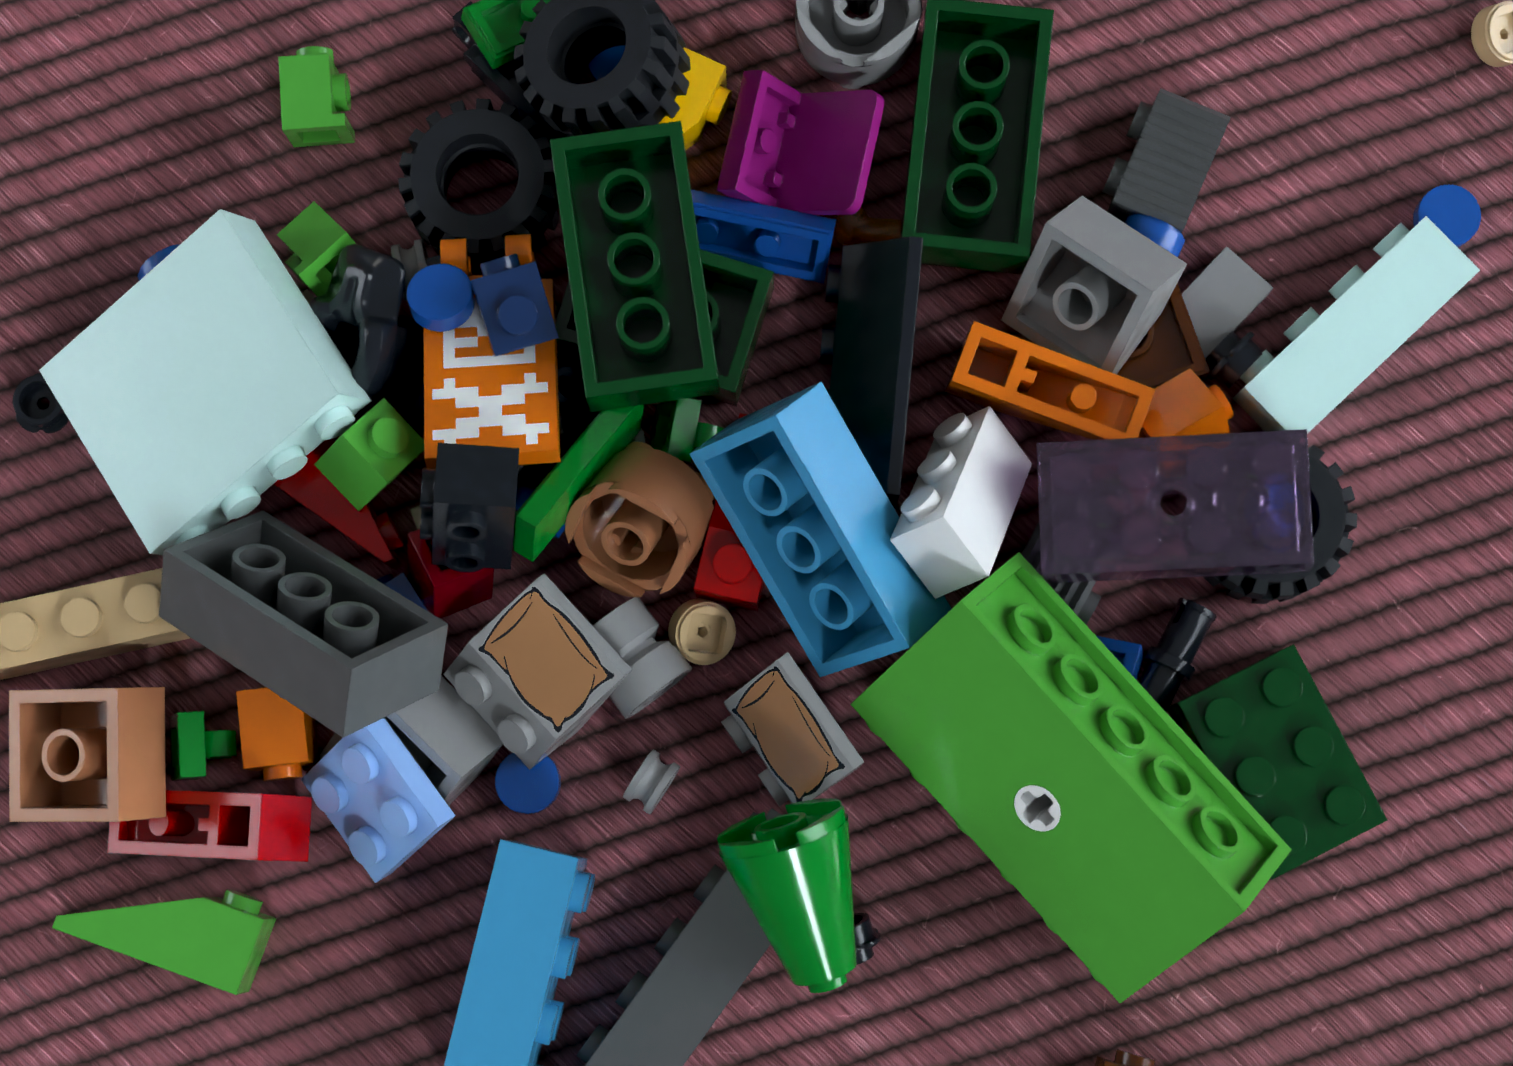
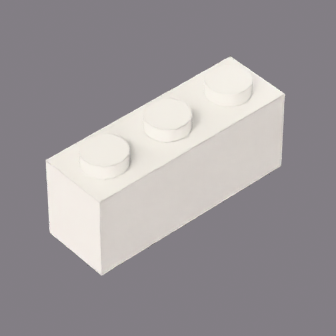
M990 406L969 416H966L964 413L955 414L936 428L933 433L935 439L926 459L918 467L917 480L909 497L901 506L902 514L890 538V541L935 599L989 577L1032 465L1029 458Z

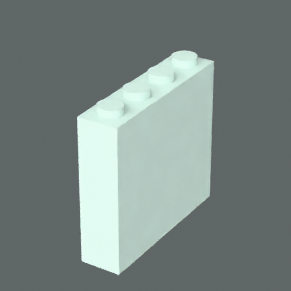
M219 209L39 370L148 552L156 555H163L166 548L222 527L231 519H237L250 513L261 502L260 495L277 480L286 479L300 471L306 465L309 453L325 440L336 438L347 431L355 422L354 415L371 402L367 393L353 378L349 365L256 221Z

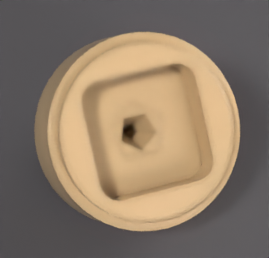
M1504 1L1483 8L1476 15L1472 23L1471 40L1474 50L1479 58L1490 66L1504 67L1513 64L1512 1Z
M697 598L683 603L676 609L669 622L668 636L672 646L675 645L686 660L698 665H710L720 661L729 653L735 641L736 627L733 617L726 608L711 600Z

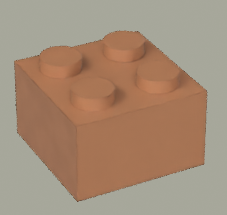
M165 687L9 690V822H121L166 817Z

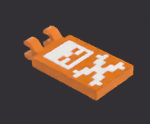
M531 234L505 236V256L517 254L520 265L534 262L535 254L532 252ZM466 238L440 240L441 264L458 267L465 272L470 281L483 277V275L472 276L471 257L467 256ZM541 279L556 327L553 279ZM475 294L474 310L464 324L456 329L444 332H436L424 328V459L427 468H436L438 443L519 448L518 465L561 462L557 338L494 357Z

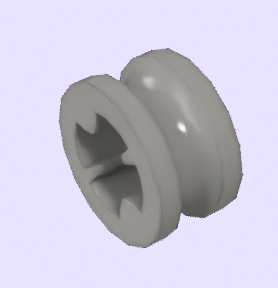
M423 239L414 240V245L409 249L402 248L400 244L391 245L392 257L398 259L404 265L406 271L402 296L404 301L407 300V287L412 277L418 271L427 267L425 259L429 257Z
M654 749L648 754L623 795V798L629 802L633 799L641 800L644 804L643 811L651 814L659 804L681 767L675 762L670 765L663 764L660 761V753Z

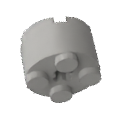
M796 0L795 34L799 49L805 60L816 72L838 83L843 88L859 89L865 85L878 83L895 74L911 56L917 41L922 1ZM851 10L857 16L867 11L869 18L862 20L859 17H855L852 19L847 16V11Z

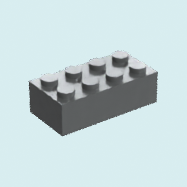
M264 510L164 549L159 617L344 738L439 691L448 623Z

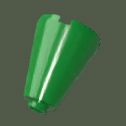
M820 798L785 805L788 814L768 820L765 812L750 816L731 825L717 837L720 857L791 981L798 986H808L811 993L827 992L844 985L847 982L846 974L852 971L857 964L848 815L845 813L844 806H842L840 800Z

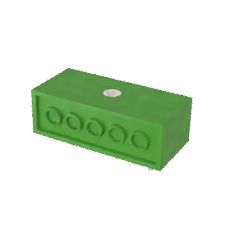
M1020 552L960 600L850 704L865 720L869 729L880 737L905 764L913 778L932 794L954 819L958 828L977 844L999 869L1003 878L1022 894L1040 914L1048 928L1068 945L1086 965L1093 978L1104 985L1119 1003L1125 1001L1245 912L1292 850Z

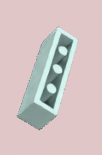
M1427 216L1410 231L1402 223L1398 224L1373 248L1381 257L1380 260L1366 273L1357 265L1350 269L1329 290L1330 294L1336 299L1329 308L1319 315L1310 307L1283 333L1291 343L1275 358L1267 350H1264L1262 355L1240 377L1246 386L1233 400L1268 435H1272L1273 441L1279 442L1285 436L1300 440L1304 438L1480 271Z

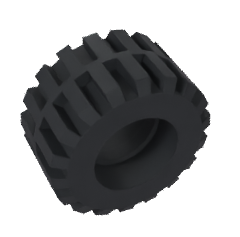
M540 0L532 9L537 16L533 22L524 21L519 31L525 43L515 46L514 60L520 65V68L514 72L518 85L525 91L523 93L524 97L559 136L563 138L659 124L665 116L671 119L675 117L680 109L679 105L675 102L676 96L687 94L689 81L682 73L691 70L690 57L683 49L686 44L682 36L655 0H551L547 4ZM626 45L622 58L609 74L595 82L580 84L582 75L592 59L606 49Z
M476 98V109L466 110L464 102L461 100L450 104L453 114L443 119L437 110L426 117L430 129L423 133L416 128L408 140L413 150L411 153L402 152L399 166L404 173V177L398 178L399 191L405 201L404 207L426 245H431L437 255H440V240L466 238L467 256L471 257L473 271L475 270L476 263H485L505 257V236L531 234L532 247L538 252L547 243L544 236L547 228L555 231L560 220L557 212L559 203L551 145L547 135L542 136L538 123L529 115L521 119L517 108L503 102L501 109L495 110L490 99ZM482 158H494L504 161L516 169L518 173L516 189L511 198L497 210L486 214H467L456 210L448 203L447 191L450 181L455 173L467 163Z
M1272 435L1258 436L1251 443L1246 444L1245 441H1242L1232 446L1226 453L1220 455L1197 478L1192 486L1194 491L1185 502L1183 514L1188 515V523L1182 527L1184 541L1191 540L1194 550L1189 553V556L1194 566L1200 563L1204 566L1208 573L1203 578L1213 587L1220 583L1228 588L1225 595L1237 600L1242 597L1252 598V603L1266 604L1273 600L1283 602L1320 585L1323 580L1331 577L1340 568L1339 560L1349 554L1354 542L1348 539L1349 532L1357 528V513H1349L1348 504L1355 500V496L1351 486L1344 489L1341 488L1337 478L1343 475L1344 472L1335 462L1327 467L1320 461L1325 453L1314 445L1307 450L1299 448L1300 439L1285 436L1279 442L1273 441ZM1273 479H1282L1292 485L1299 494L1304 507V525L1299 542L1292 552L1280 557L1262 554L1249 546L1240 535L1235 521V506L1239 495L1255 484Z

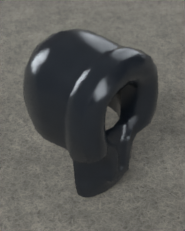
M349 244L343 248L326 294L313 298L309 305L349 365L353 378L371 400L361 410L369 411L383 398L394 408L410 399L419 385L420 378L424 376V328L415 320L399 315L406 277L404 265L398 259L359 244Z

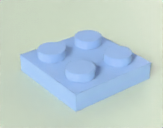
M385 718L342 738L301 779L311 793L317 807L327 815L349 846L353 857L362 864L375 883L393 873L456 816Z

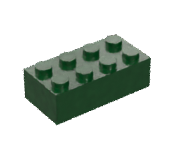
M927 0L923 19L900 238L910 236L923 238L921 264L1022 275L1030 257L1054 10L965 0Z
M681 121L550 139L585 397L590 411L596 412L720 394Z

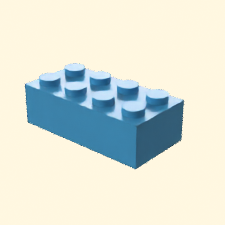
M822 382L735 420L689 453L819 677L912 647L952 609L944 595L936 599L933 597L890 541L899 516Z
M500 839L444 1066H542L538 1065L542 1045L549 1046L551 1040L555 1041L564 1008V1002L554 1000L559 978L566 979V976H571L579 948L580 938L569 936L575 912L580 914L587 912L594 887L595 874L585 872L587 858L517 841Z

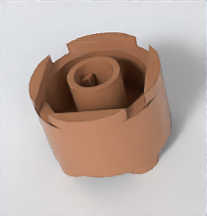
M632 442L624 450L615 453L571 506L565 522L567 541L569 544L572 539L574 540L577 549L582 555L578 560V564L592 580L602 587L627 597H642L645 591L661 589V594L671 590L679 582L705 543L714 508L712 502L714 495L701 473L694 472L683 461L666 452L653 449L644 442Z

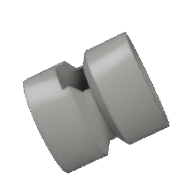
M639 597L626 601L593 625L632 669L609 696L625 719L635 715L661 697L692 670L690 664L675 645L672 646L669 641H655L654 638L657 634L659 623Z

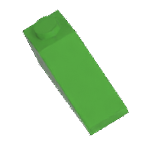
M226 889L223 899L219 897H202L58 915L52 928L238 995L250 991L277 918L260 912L263 901Z

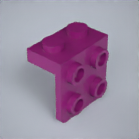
M764 70L744 71L717 191L731 198L812 215L855 214L861 208L885 104L883 96L873 90L801 93Z

